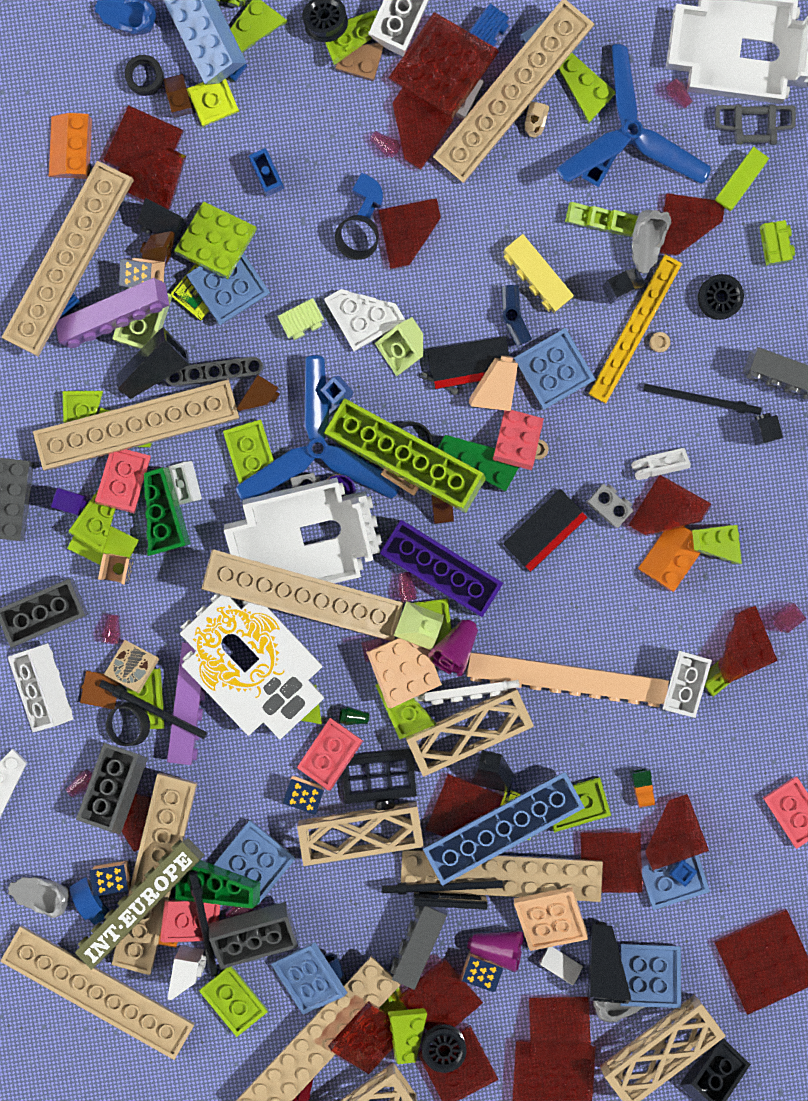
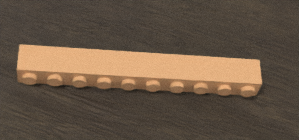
M471 652L466 676L470 677L471 681L476 682L488 679L492 684L518 679L519 688L524 684L530 685L529 689L541 691V688L545 687L549 688V692L561 693V690L569 691V695L581 696V693H587L590 698L600 699L601 696H608L610 701L620 702L622 698L628 699V703L639 705L640 701L648 702V706L660 707V704H664L669 681L666 679Z

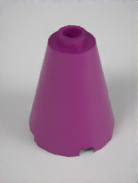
M469 619L461 620L430 650L428 657H433L432 663L450 675L452 672L457 673L456 676H462L478 633L477 625Z
M519 931L474 933L473 937H469L467 948L475 956L512 972H517L522 955L521 945H523L524 934Z

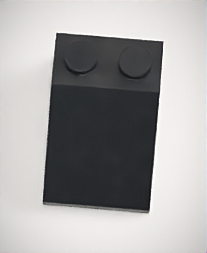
M723 1038L712 1046L688 1071L680 1086L695 1101H727L751 1064Z

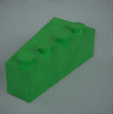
M445 435L438 447L439 450L484 473L486 477L485 482L503 492H506L519 469L517 466L493 460L495 448Z
M169 467L144 473L146 532L148 539L147 555L152 556L190 545V539Z
M202 860L189 871H197L199 883L203 888V903L253 909L260 902L261 882ZM189 872L176 884L175 900L195 902L190 891L191 881Z

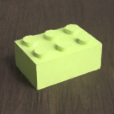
M167 293L170 304L172 296L169 293ZM169 306L163 308L158 313L147 315L142 320L130 322L128 326L116 328L113 340L141 350L163 328Z

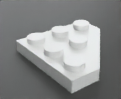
M340 289L324 299L354 352L388 333L398 324L406 321L395 303L378 300L362 294Z

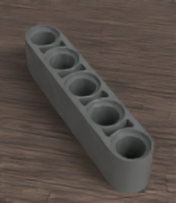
M257 357L188 365L177 372L180 375L178 382L172 383L170 376L165 380L172 387H183L257 377V375L263 373L264 365ZM252 362H258L260 368L258 371L252 372L249 370V365ZM234 364L239 365V373L235 375L230 374V366ZM213 367L220 369V374L217 377H211L209 374ZM199 370L200 376L197 380L190 379L191 371Z

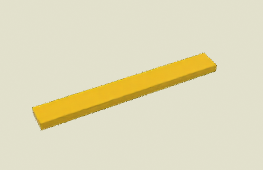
M666 254L663 256L588 395L605 404L607 403L682 266L681 262Z

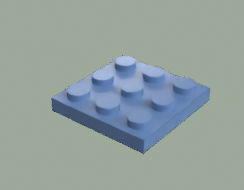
M244 253L229 279L201 266L186 275L219 326L270 295L269 290Z
M566 328L513 358L518 363L519 370L543 410L596 380Z
M249 820L213 865L261 882V902L293 863L296 856L253 821Z
M692 834L634 852L653 910L710 892ZM681 858L698 871L686 887L669 874Z
M315 942L271 963V966L302 1014L338 1000L347 994L346 989Z
M620 944V957L631 995V1001L628 1004L620 1003V1006L681 1008V946Z

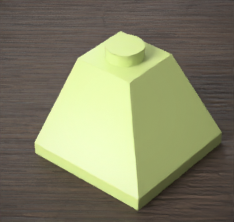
M413 317L398 324L375 342V345L396 376L423 357V332Z
M406 601L394 636L432 650L444 615Z

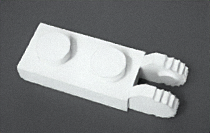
M685 448L646 456V458L634 461L631 466L632 469L638 470L635 473L636 479L642 480L648 479L650 476L653 477L688 469L691 463Z

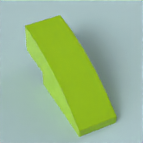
M753 146L718 194L715 201L731 212L767 163L769 157Z

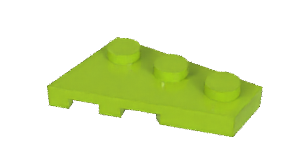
M63 391V423L96 415L104 391Z
M421 1008L388 1012L396 1063L398 1065L416 1063L427 1017L426 1010Z

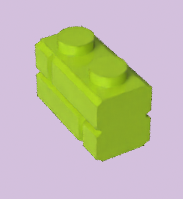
M786 220L762 224L759 229L766 266L792 261L793 256H795V247L793 244L790 245L789 237L792 236L791 226L787 225Z

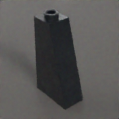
M164 327L161 328L117 374L118 390L128 398H134L188 366L187 350Z
M596 922L590 928L588 1001L628 1004L631 1001V995L613 926H609L605 922Z

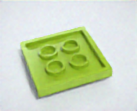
M203 201L174 251L176 255L229 279L257 228Z

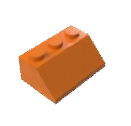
M65 113L51 117L49 177L87 179L90 175L92 118L89 114Z
M671 520L638 567V570L667 590L674 592L701 553L694 550L692 531Z

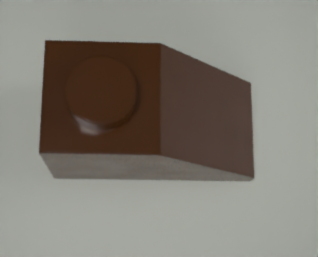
M180 74L165 78L166 94L173 117L178 118L193 114L184 75Z
M169 231L151 235L148 241H144L141 246L140 253H142V259L165 262L166 267L172 255L175 233Z
M257 375L237 410L245 412L267 407L271 403L275 404L280 396V393H278L279 388Z
M431 495L434 524L454 522L453 506Z

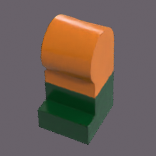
M644 768L630 771L638 807L655 805L651 770Z

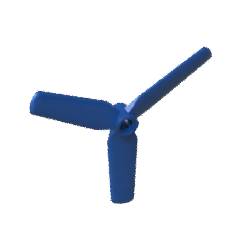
M613 44L612 56L616 103L622 126L618 130L605 133L556 168L557 173L563 180L570 182L619 154L626 145L632 144L642 154L701 184L704 183L711 171V167L657 132L643 128L641 122L637 120L638 111L628 48L622 44Z
M310 355L305 359V428L310 441L307 446L289 450L236 486V493L241 501L260 496L302 473L315 458H321L331 470L348 476L353 481L390 499L394 498L399 492L400 487L382 476L381 470L348 450L329 446L325 442L326 435L324 432L329 425L327 397L321 391L326 385L325 359L323 356ZM316 442L321 443L323 446V450L319 454H315L312 451V446Z

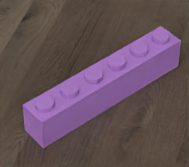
M152 278L59 319L56 323L59 343L68 346V348H77L80 344L86 341H93L102 334H109L116 328L128 326L130 322L142 320L151 313L162 311L163 308L170 306L166 284L156 278Z
M184 641L182 642L173 715L198 727V721H202L203 709H200L201 701L205 700L206 691L182 666L184 662L182 658L188 652L192 651L194 653L196 651L188 642ZM172 724L167 762L192 765L193 760L197 761L198 749L195 748L196 740L199 741L200 737Z

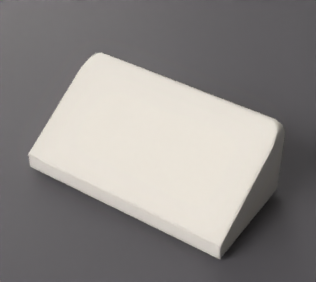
M188 461L169 466L179 505L201 500L202 497L193 462Z
M548 947L539 960L541 966L571 985L575 984L583 968L581 964L554 947Z

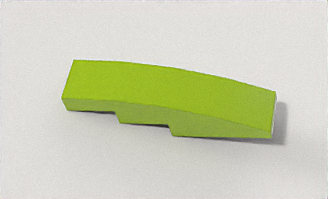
M569 202L565 222L633 237L638 216L618 210L611 211L596 206Z

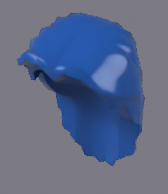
M97 0L95 13L100 15L104 24L134 35L147 34L154 27L156 10L146 0Z

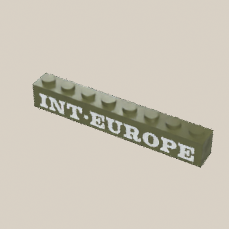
M189 838L183 842L178 840L171 847L173 852L170 855L166 853L158 861L160 865L156 869L152 867L144 875L147 879L143 883L139 881L131 889L133 893L129 897L125 895L117 903L119 907L116 910H110L104 916L106 921L103 924L99 922L91 930L93 934L89 938L85 936L78 943L80 948L75 953L91 970L205 856Z

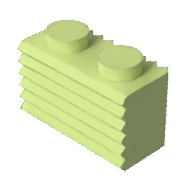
M313 298L277 316L289 340L293 338L294 341L305 336L304 332L309 329L315 331L321 328V323L324 322V318Z

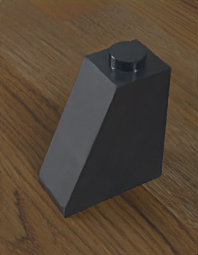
M631 269L608 279L602 288L610 304L646 287V284L637 269Z
M482 750L474 766L471 784L510 793L514 773L502 754Z

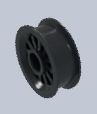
M310 0L303 9L302 20L305 30L313 40L331 42L345 33L348 26V17L341 0Z
M714 275L700 287L697 298L698 305L701 311L711 319H727L736 314L742 307L744 301L743 288L740 282L730 275ZM717 292H721L725 295L724 302H720L717 300Z
M448 1024L436 1025L430 1028L422 1039L423 1059L432 1070L448 1073L459 1068L466 1057L465 1040L462 1033L454 1026ZM442 1045L449 1047L445 1052L439 1050Z

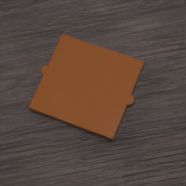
M86 670L84 684L81 686L83 690L80 703L115 709L117 698L112 696L111 692L99 687L102 680L115 686H120V683L103 673Z

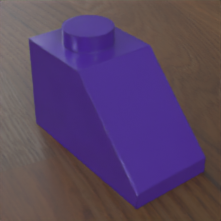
M57 488L51 507L80 515L88 504V501H86L87 496Z

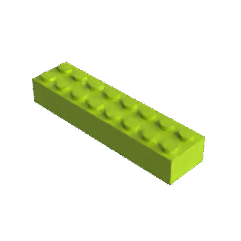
M345 398L324 432L332 441L464 513H467L486 480L484 473Z

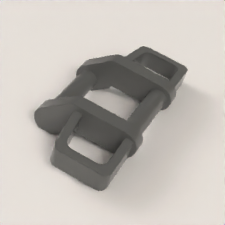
M735 104L717 105L715 108V129L734 132L736 145H742L743 143H769L770 145H776L777 132L792 130L796 126V107L794 105L776 106L769 104L767 107ZM721 110L734 111V127L720 124L719 116ZM776 111H789L790 125L776 127ZM742 114L767 115V135H743Z

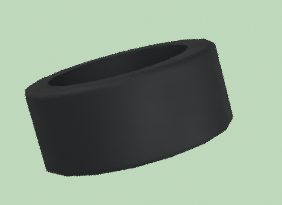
M137 55L126 65L125 80L129 88L136 94L150 96L162 87L164 72L154 57ZM140 64L151 65L156 71L155 81L148 87L138 86L133 80V71Z

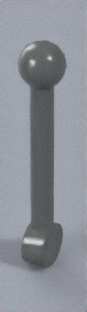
M421 373L420 378L433 382L432 377L427 373ZM456 387L445 388L451 391L453 395L459 392Z

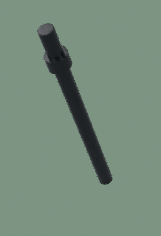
M644 383L643 387L645 392L733 409L737 413L744 414L747 412L761 415L762 407L748 405L747 402L743 401L733 402Z
M105 680L101 681L99 687L111 692L112 696L118 699L122 698L202 739L207 737L208 732L125 691V688L119 685L115 686Z
M197 871L189 872L191 881L190 891L195 900L210 976H217L218 970L213 947L209 940V927L202 898L203 888L199 883Z
M503 880L448 882L443 886L441 883L406 884V882H401L398 885H382V893L407 895V892L503 888Z

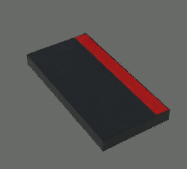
M506 336L427 351L435 390L480 382L495 358L501 359V356H510Z
M559 489L503 545L531 572L588 517L562 489Z

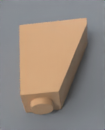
M501 356V359L495 358L469 398L468 403L472 407L511 411L518 363L513 360V357Z

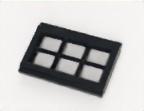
M410 748L355 754L342 772L345 804L417 796L413 756ZM406 760L407 771L391 773L390 762ZM386 763L387 773L370 775L369 764ZM365 765L366 776L350 777L349 766ZM408 776L409 786L392 787L391 777ZM387 777L388 788L372 790L371 779ZM366 780L367 791L351 792L350 781Z
M413 892L414 906L487 910L488 906L486 895Z

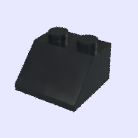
M145 198L137 222L141 227L140 230L149 236L152 233L159 234L172 231L175 233L173 241L175 245L186 225L182 216Z

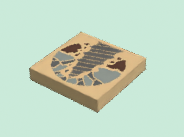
M124 640L104 675L139 694L159 658Z

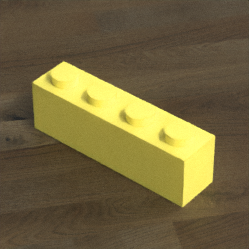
M524 234L504 249L503 253L505 255L503 257L510 266L513 264L518 270L516 273L522 281L526 280L530 284V291L535 296H540L543 300L542 305L548 312L552 311L555 313L574 297Z

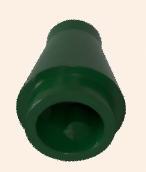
M348 706L346 708L341 707L339 723L344 724V726L368 724L369 712H363Z

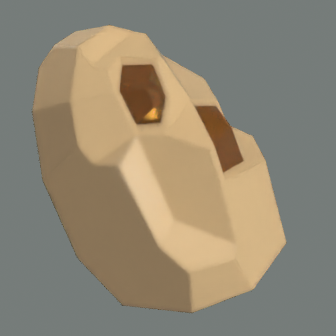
M531 102L529 104L524 127L526 133L531 138L538 137L544 130L549 106L538 102Z

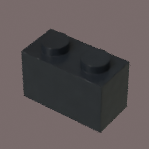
M766 413L754 417L755 421L749 422L755 446L783 438L777 415L771 416V413Z

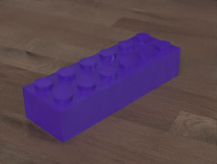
M403 520L399 521L380 552L384 557L481 617L484 616L503 585V582Z

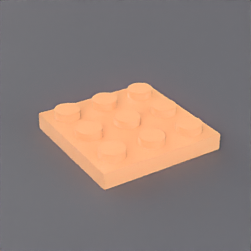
M397 638L366 652L388 708H393L442 685L436 668L432 663V658L428 657L429 650L427 648Z
M573 887L514 898V906L530 951L588 940V933Z

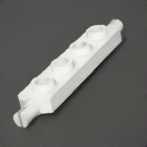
M518 679L513 681L505 680L499 683L425 692L414 698L417 702L428 701L432 705L444 704L443 700L451 699V702L463 701V697L469 696L471 700L481 699L484 694H490V697L501 696L502 692L508 689L519 688L520 685Z

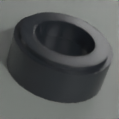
M393 799L374 802L375 810L377 811L395 807Z

